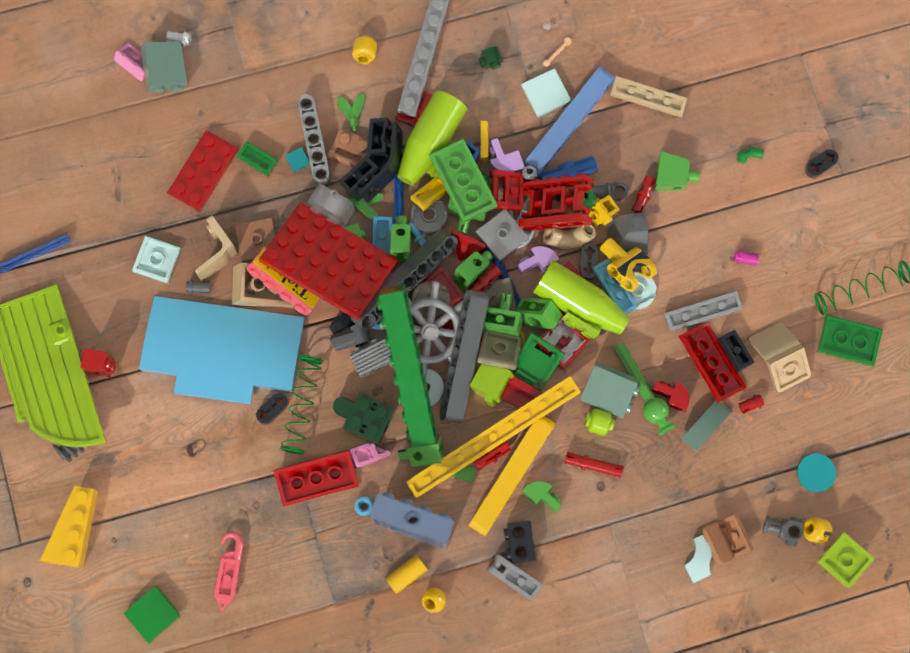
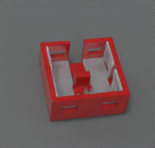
M561 316L555 328L547 329L541 337L566 353L558 365L564 371L588 345L590 340L582 335L577 328L567 326L565 321L562 320L563 316ZM539 342L536 345L545 354L549 353L552 356L554 353Z

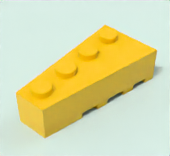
M74 486L40 559L41 562L84 568L97 502V490Z

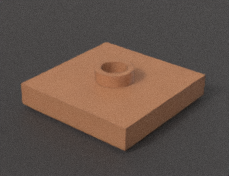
M272 218L235 225L242 263L252 261L257 252L263 246L267 248L276 234Z

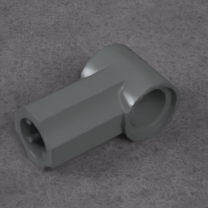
M357 324L351 326L349 330L330 335L335 352L352 346H363L371 341L368 330H364Z

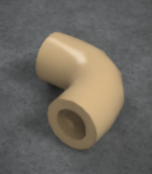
M592 225L578 226L572 230L548 229L543 234V243L559 249H573L581 247L596 236V231Z

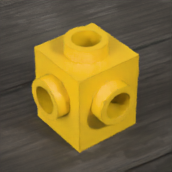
M608 195L601 200L599 198L596 199L595 207L591 209L588 216L592 217L595 227L602 223L605 226L614 220L612 216L620 211L611 196Z

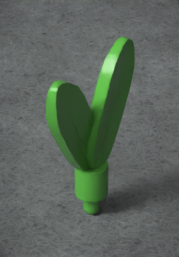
M364 94L356 97L352 107L346 99L337 97V105L350 120V125L354 132L357 131V118L365 103Z
M378 193L368 204L363 198L357 202L354 198L349 197V199L344 198L343 202L348 203L347 205L355 206L368 219L373 220V216H378V214L369 205L380 202L384 195Z

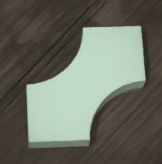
M703 535L693 539L695 545L694 555L684 565L692 583L711 575L709 563L712 557V550Z

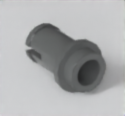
M191 279V281H187L186 292L191 295L193 293L210 294V281L201 282Z

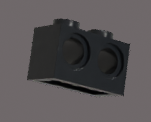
M531 520L507 523V528L504 529L505 540H509L510 548H506L507 559L511 560L512 564L536 561ZM521 528L524 535L521 538L514 537L513 529ZM518 547H523L526 550V556L523 558L517 557L515 550Z

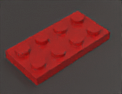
M206 130L167 191V194L201 212L237 154L238 147Z

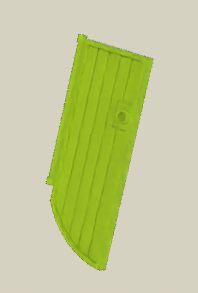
M56 284L0 304V361L16 412L17 422L22 423L27 418L29 427L34 433L47 441L63 446L89 447L106 443L107 441L86 373L80 368L81 357L58 285Z

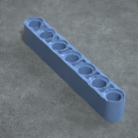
M600 66L524 162V166L536 168L537 176L543 173L609 89L616 77Z

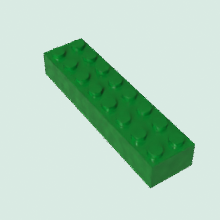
M403 284L382 288L377 298L378 309L383 311L381 323L382 328L387 330V336L385 337L386 346L391 348L389 360L391 367H395L393 377L395 386H399V393L397 394L399 405H403L402 420L404 424L407 423V442H411L412 448L435 444L437 431L406 286Z

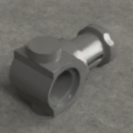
M766 516L762 533L777 534L778 538L785 540L784 544L796 547L803 535L802 519L791 517L790 521L785 519L778 521L770 519V516ZM791 526L798 529L797 537L790 536L789 528Z

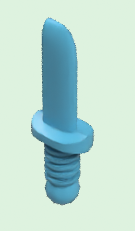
M410 222L411 231L416 237L413 241L414 243L418 242L421 247L426 242L424 239L426 234H421L415 223Z

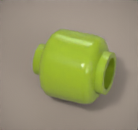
M594 408L591 412L588 411L585 426L590 433L605 436L608 431L613 430L615 420L612 419L611 413Z

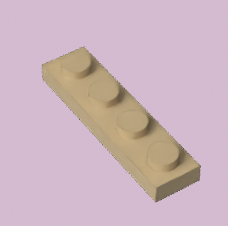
M618 76L615 78L610 96L678 117H682L688 99Z

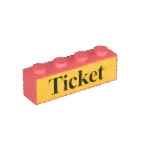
M263 246L246 269L254 278H259L263 281L268 289L277 292L282 300L290 302L295 306L299 313L308 315L313 311L321 298L260 263L259 258L266 250V247Z

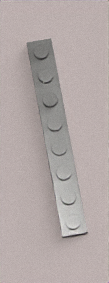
M430 0L399 103L398 113L413 117L417 115L450 0Z

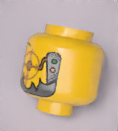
M810 517L804 523L803 535L810 542L825 544L832 536V526L825 519Z

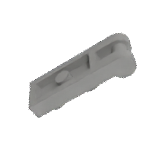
M497 554L494 558V563L492 566L489 565L486 571L530 601H533L543 584ZM501 565L506 567L503 574L498 571Z

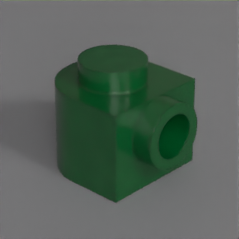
M498 46L482 50L479 58V63L482 69L485 68V70L490 68L491 70L501 67V63L504 61Z

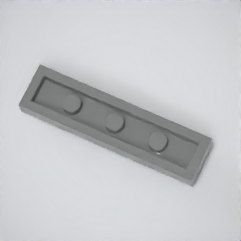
M735 291L664 313V318L669 332H674L742 311L743 307L739 295Z

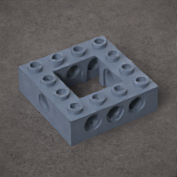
M383 492L382 495L377 494L369 516L373 524L447 550L455 528L454 520H451L452 516L440 512V515L432 513L433 509L422 505L421 508L414 507L413 502L402 499L400 502L395 500L394 495ZM412 518H417V519H418V520H417L416 522H414V523H410V522H409L410 519H412Z

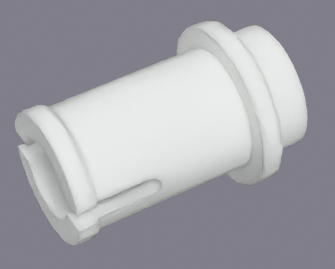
M167 32L166 39L168 40L166 42L181 41L184 47L190 45L191 35L187 32Z

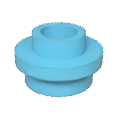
M360 497L355 502V511L361 516H368L374 503L369 497ZM367 503L368 508L366 510H362L361 504Z

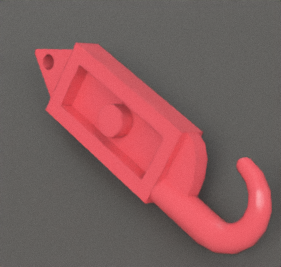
M235 532L224 534L220 542L224 544L227 538H234L236 540L235 552L223 554L220 560L214 597L217 599L221 611L235 599L244 544L242 537Z

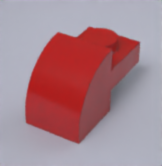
M655 382L652 388L653 393L668 398L667 404L669 407L683 413L687 411L689 394L681 383L676 382L674 388H671V385L667 382Z

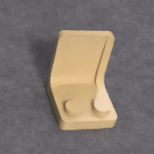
M213 215L206 218L208 224L205 226L214 240L216 238L219 239L222 249L195 270L202 282L223 268L233 256L238 254Z
M777 323L749 338L750 344L765 360L773 386L778 392H782L811 377L804 347L783 323Z

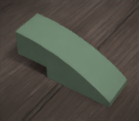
M715 401L681 440L696 452L729 416L732 410L725 403Z

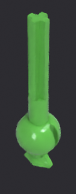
M625 343L618 344L614 349L628 374L639 379L638 385L641 386L639 393L645 402L643 406L644 417L649 422L658 424L659 436L668 433L676 427L675 424L667 419L669 415L668 404L661 398H655Z

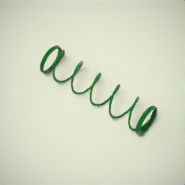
M903 260L900 261L898 274L891 267H884L881 275L882 281L877 275L869 272L865 278V287L857 279H852L849 283V294L843 287L835 285L832 290V300L826 293L819 291L814 294L816 306L823 316L827 315V305L821 295L823 293L828 297L835 311H837L834 301V289L836 287H840L847 294L853 305L850 285L853 280L857 281L864 288L870 299L867 289V277L870 274L880 281L884 291L887 292L883 280V272L886 268L891 269L896 274L901 286H903L900 274L903 280L910 284V268L908 264ZM902 264L905 266L907 270L909 281L907 280L903 272ZM818 297L820 298V300H821V302H822L824 311L822 310V308H821V306H820Z
M300 355L299 359L317 368L300 369L296 372V375L300 379L314 386H298L292 389L294 395L309 403L293 404L288 407L291 413L306 421L289 422L284 425L289 432L303 439L285 440L281 442L280 450L301 455L304 454V450L296 447L284 446L282 443L289 441L307 440V438L289 430L286 427V425L294 423L311 422L309 419L304 418L290 410V408L293 406L314 405L312 401H309L297 395L294 392V390L297 388L318 387L317 384L305 380L304 378L298 375L299 371L322 369L321 367L314 364L321 365L324 361L321 358L309 355Z

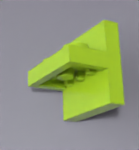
M843 532L832 545L824 550L825 554L817 563L847 589H850L873 562L874 558Z

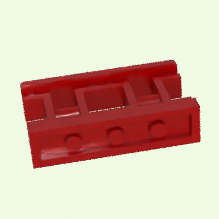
M578 173L576 176L562 175L561 178L546 177L545 180L530 179V182H524L522 187L526 188V191H523V195L530 197L529 212L521 213L523 219L518 220V227L527 231L592 225V217L588 216L591 209L583 206L584 191H591L592 186L590 184H594L595 180L588 177L587 174ZM573 186H575V188H574V196H571V194H572V189H571V188H568V187H573ZM540 190H543L542 200H540L541 193L538 192ZM561 194L560 209L552 210L553 195ZM571 204H573V212H576L574 214H570ZM540 207H542L541 215L546 217H539Z

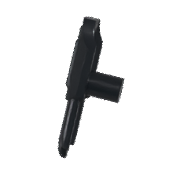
M344 313L336 317L329 327L333 334L348 330L356 324L351 320V316Z

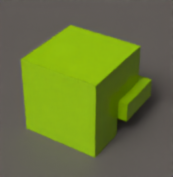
M482 363L470 383V387L477 395L485 398L484 400L489 406L495 408L497 402L499 403L501 400L500 397L509 379H513L514 375L509 369Z

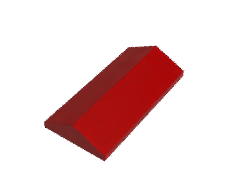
M708 322L678 336L718 403L747 388L722 349Z
M349 450L273 470L283 507L359 487Z

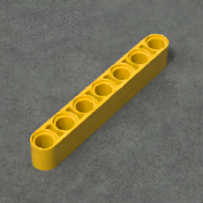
M543 416L531 425L473 517L469 527L483 536L487 535L556 424L554 421Z

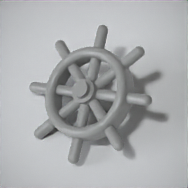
M437 281L432 283L430 297L420 298L413 302L408 298L411 314L419 323V326L414 325L415 333H419L416 336L417 342L419 344L424 340L420 356L425 379L427 377L428 364L438 363L445 359L450 364L459 322L458 313L461 311L463 303L462 300L452 307L447 302L438 299L439 282ZM428 307L427 320L418 309ZM436 307L444 310L446 313L434 322ZM452 320L453 330L440 328L447 321ZM438 336L452 338L449 344L445 346ZM431 341L440 352L430 354Z

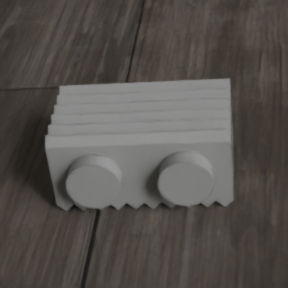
M375 338L369 342V346L365 348L360 346L352 351L353 354L349 355L360 378L390 364L388 358L391 355V351L387 348L384 338L381 340Z

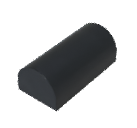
M736 330L717 339L737 373L755 363Z

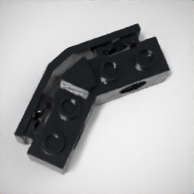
M388 117L370 119L367 155L339 181L357 202L363 198L368 204L396 177L399 171L403 131L397 122L392 124Z

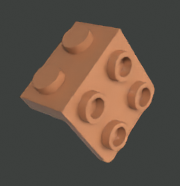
M737 513L702 529L703 537L712 550L714 560L719 565L754 550Z

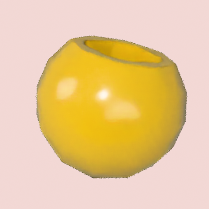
M439 588L427 589L422 595V604L429 612H439L446 605V595Z

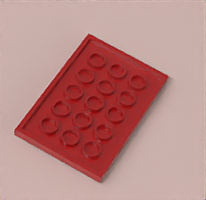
M300 202L260 256L259 262L354 319L359 320L396 266L398 259Z

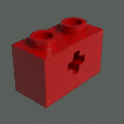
M84 349L80 368L90 375L111 377V374L115 372L116 361L108 352Z

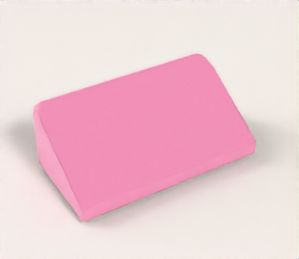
M130 43L119 48L115 53L114 60L137 79L143 81L145 75L141 52Z

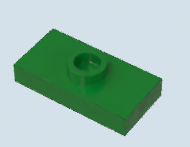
M248 141L245 142L236 156L267 177H269L278 164L277 159Z

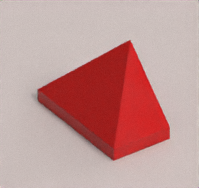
M454 229L451 230L450 234L455 236L458 241L455 250L459 261L467 259L475 251L482 254L486 250V244Z

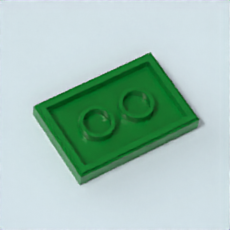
M826 315L817 352L874 367L883 329Z

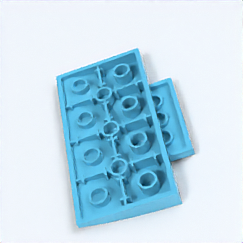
M154 296L139 369L144 372L176 376L174 394L251 405L254 387L292 392L305 317Z

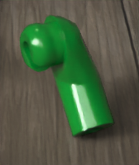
M746 147L738 152L737 161L744 164L747 162V158L750 157L762 159L764 150Z

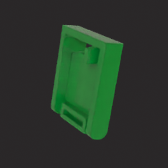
M533 332L519 353L516 365L519 369L514 376L532 387H535L540 382L541 384L537 390L542 391L566 353ZM538 342L554 352L551 357L536 348Z

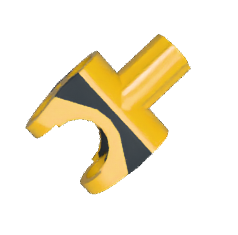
M612 238L606 240L600 247V250L612 261L607 266L608 274L627 291L631 292L638 288V281L634 273L648 279L654 277L657 273L654 263L637 247L626 252Z

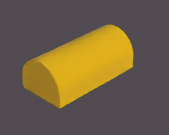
M414 555L389 574L385 580L394 592L398 594L428 570L419 557Z

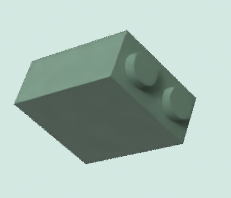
M181 41L143 43L141 56L147 92L162 93L169 90L172 92L184 90L187 78Z
M596 361L580 400L623 418L625 413H630L633 403L630 402L632 396L636 397L641 386L638 385L639 379Z

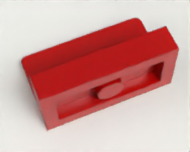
M513 377V379H509L501 399L520 409L543 394V392Z

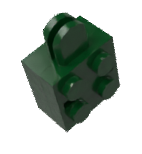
M359 392L355 402L345 397H338L333 403L334 412L346 419L343 425L345 431L377 446L380 445L395 414V408Z

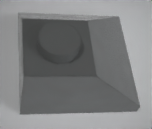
M646 212L625 214L613 218L614 220L606 225L608 239L612 238L626 252L637 247L648 255Z

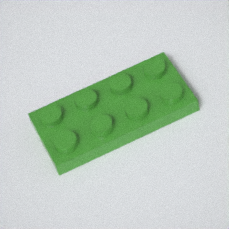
M464 139L429 155L462 223L497 207V203Z

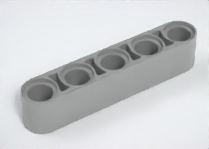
M304 94L298 99V107L311 171L315 183L319 186H325L330 182V172L317 109L313 97L309 94ZM306 102L311 103V106L308 108L302 107ZM308 120L315 121L311 126L306 125ZM313 137L319 138L316 143H310L309 141ZM315 155L323 156L319 161L313 160ZM321 172L326 173L323 179L317 178V175Z

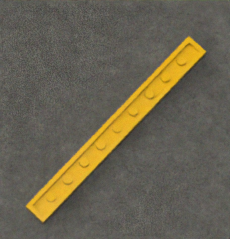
M569 376L443 457L442 463L429 466L406 481L416 498L575 397L581 393L571 376Z

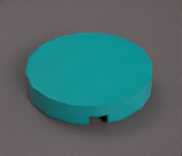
M818 453L810 454L803 458L797 466V478L801 486L810 492L818 493L825 491L832 486L836 479L835 465L825 455Z

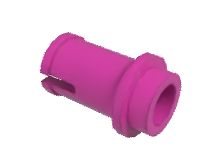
M739 249V251H735L733 261L737 262V264L746 263L757 266L759 254L743 252L742 249Z

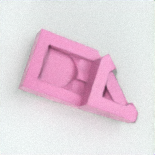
M367 443L349 450L355 469L391 455L390 451L381 449L373 443Z

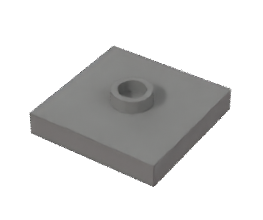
M506 209L475 232L499 262L529 239L528 235L522 228L518 227L517 222Z

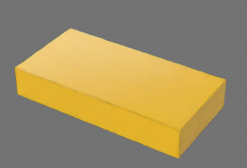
M481 121L480 124L481 162L488 161L487 121Z
M435 177L411 195V201L423 211L447 193L440 177Z

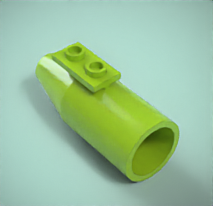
M436 90L407 139L397 175L400 180L413 186L425 173L430 174L429 177L431 178L439 176L429 155L453 144L449 143L467 111V107L460 100L443 91Z
M554 260L551 261L533 290L534 294L542 299L552 300L557 308L565 312L562 320L565 321L567 326L582 331V335L590 339H595L600 334L601 329L621 334L630 320L627 314L602 289Z

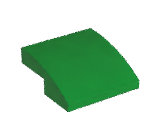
M157 585L123 613L148 644L181 616Z

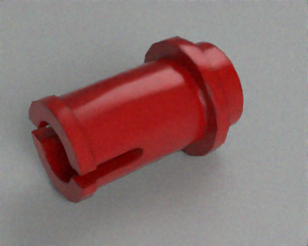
M754 394L752 398L738 403L741 413L744 415L756 408L761 409L764 401L760 394Z

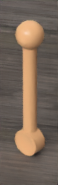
M565 38L564 43L548 59L543 61V65L548 67L555 56L565 46L571 44V39Z

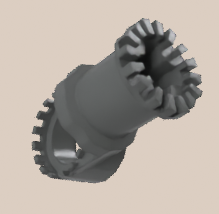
M609 182L606 185L599 186L591 184L592 189H594L593 195H596V199L605 198L610 195L612 199L621 201L628 195V186L624 182ZM622 187L625 189V193L622 196H618L614 192L615 188Z

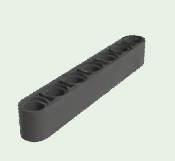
M444 230L437 231L385 280L360 319L356 320L351 317V320L364 330H369L381 320L383 311L379 310L377 305V298L382 288L405 284L408 294L455 250L458 243L457 238Z
M467 290L464 294L440 408V419L442 421L458 423L463 421L488 306L487 293Z

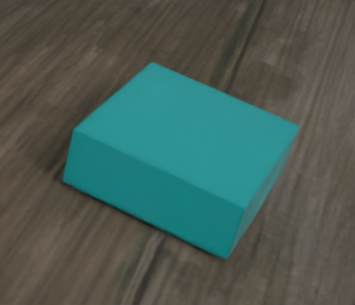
M302 147L285 155L293 173L310 165Z

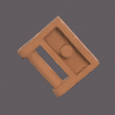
M340 128L327 154V159L331 161L334 159L354 167L359 161L337 153V150L340 149L362 160L367 155L368 139Z

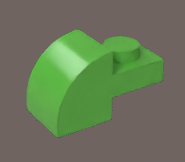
M543 481L532 482L522 490V493L535 505L542 500L555 513L562 506L560 504L561 500L554 493L551 495L548 493L553 487L549 483Z

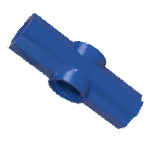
M590 156L576 162L568 161L562 163L558 168L541 173L539 176L540 180H545L546 177L561 178L562 175L576 176L578 173L591 175L597 173L598 168L594 157Z

